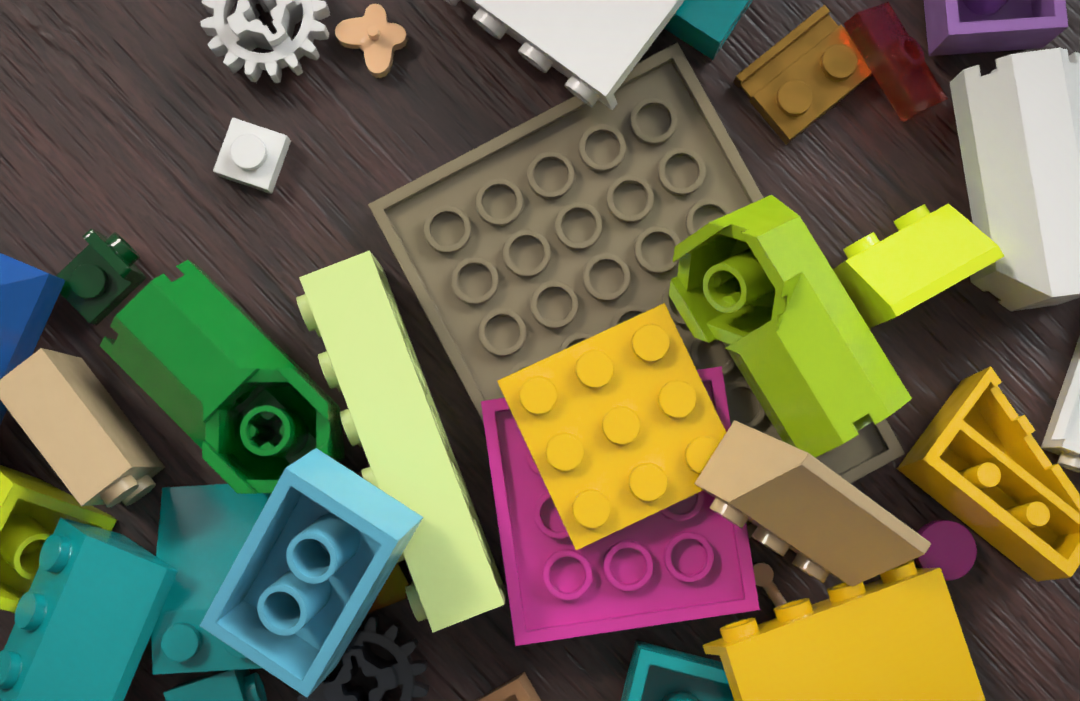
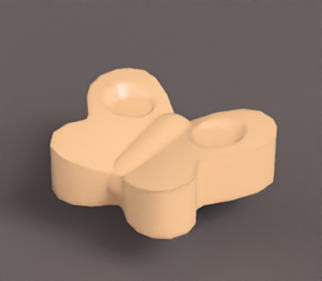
M379 4L369 5L363 17L343 20L337 24L335 29V35L342 46L351 49H361L364 52L368 71L375 78L385 77L390 72L394 51L406 46L408 40L405 29L399 24L389 23L385 9Z

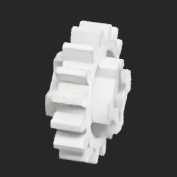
M202 0L201 2L205 9L213 15L200 21L205 33L208 36H215L208 43L209 48L216 57L225 55L223 63L233 74L244 65L245 74L251 82H257L262 70H267L274 83H279L282 77L281 69L288 66L299 76L303 73L299 62L301 57L305 55L314 60L320 57L316 47L313 45L314 39L326 40L329 37L326 26L318 21L330 16V11L325 1L238 0L236 11L232 15L231 12L237 0ZM256 4H260L264 11L269 12L274 19L272 23L277 30L276 34H272L267 25L263 26L258 18L260 14L255 7ZM302 21L299 32L292 40L295 24ZM259 47L272 50L273 52L257 53L252 52V50Z

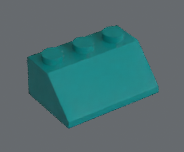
M60 517L54 533L46 539L41 548L40 566L29 592L25 593L17 604L14 627L4 650L0 651V701H124L178 571L123 534Z

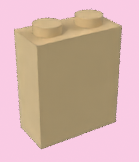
M40 348L0 379V400L81 506L106 505L109 508L121 501L126 506H129L141 499L156 486L152 477L164 469L165 466L82 358Z

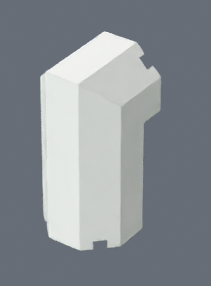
M1053 48L1010 54L995 59L996 69L991 71L990 74L981 76L979 65L963 69L950 82L972 222L994 241L1004 254L1003 258L970 275L971 283L983 292L989 291L1001 301H998V303L1009 311L1054 306L1080 298V53L1074 52L1068 56L1067 49Z

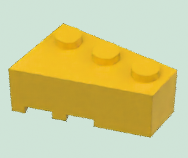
M990 366L961 380L897 469L1037 582L1071 578L1080 565V494L1058 463L1052 465L1031 434L1036 430L1025 415L1018 416L998 387L1002 381Z

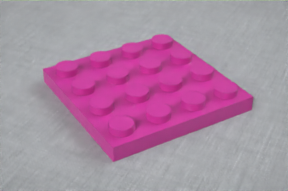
M722 366L699 369L697 372L727 432L731 423ZM505 398L481 401L515 646L760 610L747 525L745 523L741 529L712 511L710 506L715 500L713 496L703 490L581 549L575 550Z

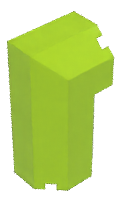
M769 195L709 222L674 247L673 263L679 260L677 276L670 281L669 297L694 338L708 343L715 339L723 342L726 347L725 349L730 353L783 442L808 452L816 458L859 435L858 431L871 422H874L876 425L891 416L912 399L801 217L773 195Z

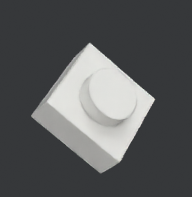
M232 117L213 172L219 177L272 194L291 140L287 135Z

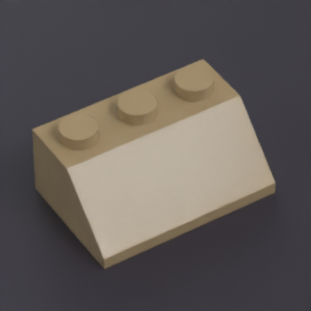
M735 420L694 483L715 498L710 506L712 511L741 529L748 520L757 526L751 537L783 557L787 550L791 549L797 553L791 564L821 583H824L830 574L850 586H855L924 555L931 545L928 540L808 452Z

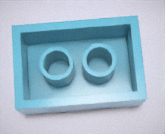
M315 448L287 466L283 471L204 616L200 627L308 698L339 663L423 517Z

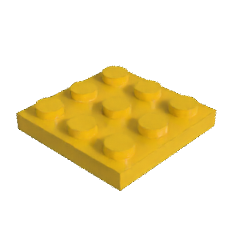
M665 303L497 381L575 550L581 549L703 491L694 483L726 434L725 428Z

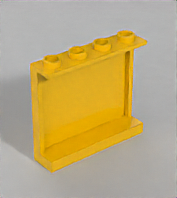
M914 560L880 574V580L866 585L863 582L855 586H850L844 582L827 589L829 598L811 605L810 599L804 598L782 604L774 608L777 618L757 625L755 618H748L725 625L720 628L722 638L703 645L705 654L720 656L734 701L986 700L941 568H916Z

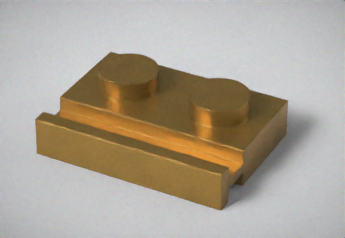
M825 5L736 75L733 81L738 89L741 87L751 99L749 102L785 145L871 77L878 69L842 25L838 26L829 15L830 10Z

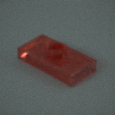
M889 2L857 12L843 23L844 28L903 123L934 109L948 99L924 61V53L921 46L914 38L908 35Z

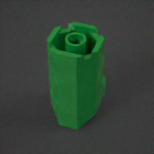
M189 260L177 265L176 267L184 275L173 282L164 273L151 280L114 317L110 327L118 334V337L115 340L105 336L100 347L202 449V458L237 494L272 493L285 468L315 448L339 463L345 459L340 407L198 265Z

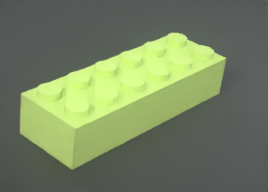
M369 250L299 277L305 292L304 295L296 297L300 313L308 330H315L317 335L322 337L327 350L318 354L321 369L331 389L337 387L338 391L343 393L348 409L340 412L345 433L352 446L359 445L363 447L370 467L361 470L363 479L423 517L397 561L398 563L406 560L413 579L411 585L406 586L405 589L415 618L418 622L428 619L432 632H436L504 605L507 596L506 589L383 267Z

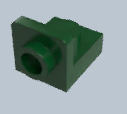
M91 228L82 236L89 245L56 276L66 280L60 294L90 324L97 326L147 277L134 265L140 258V255L119 234L114 232L108 238Z

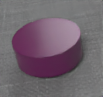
M935 520L925 524L918 530L917 533L931 543L924 555L914 559L918 568H941L944 579L950 581L961 578L973 567L977 555L976 543L972 534L963 525L953 521Z

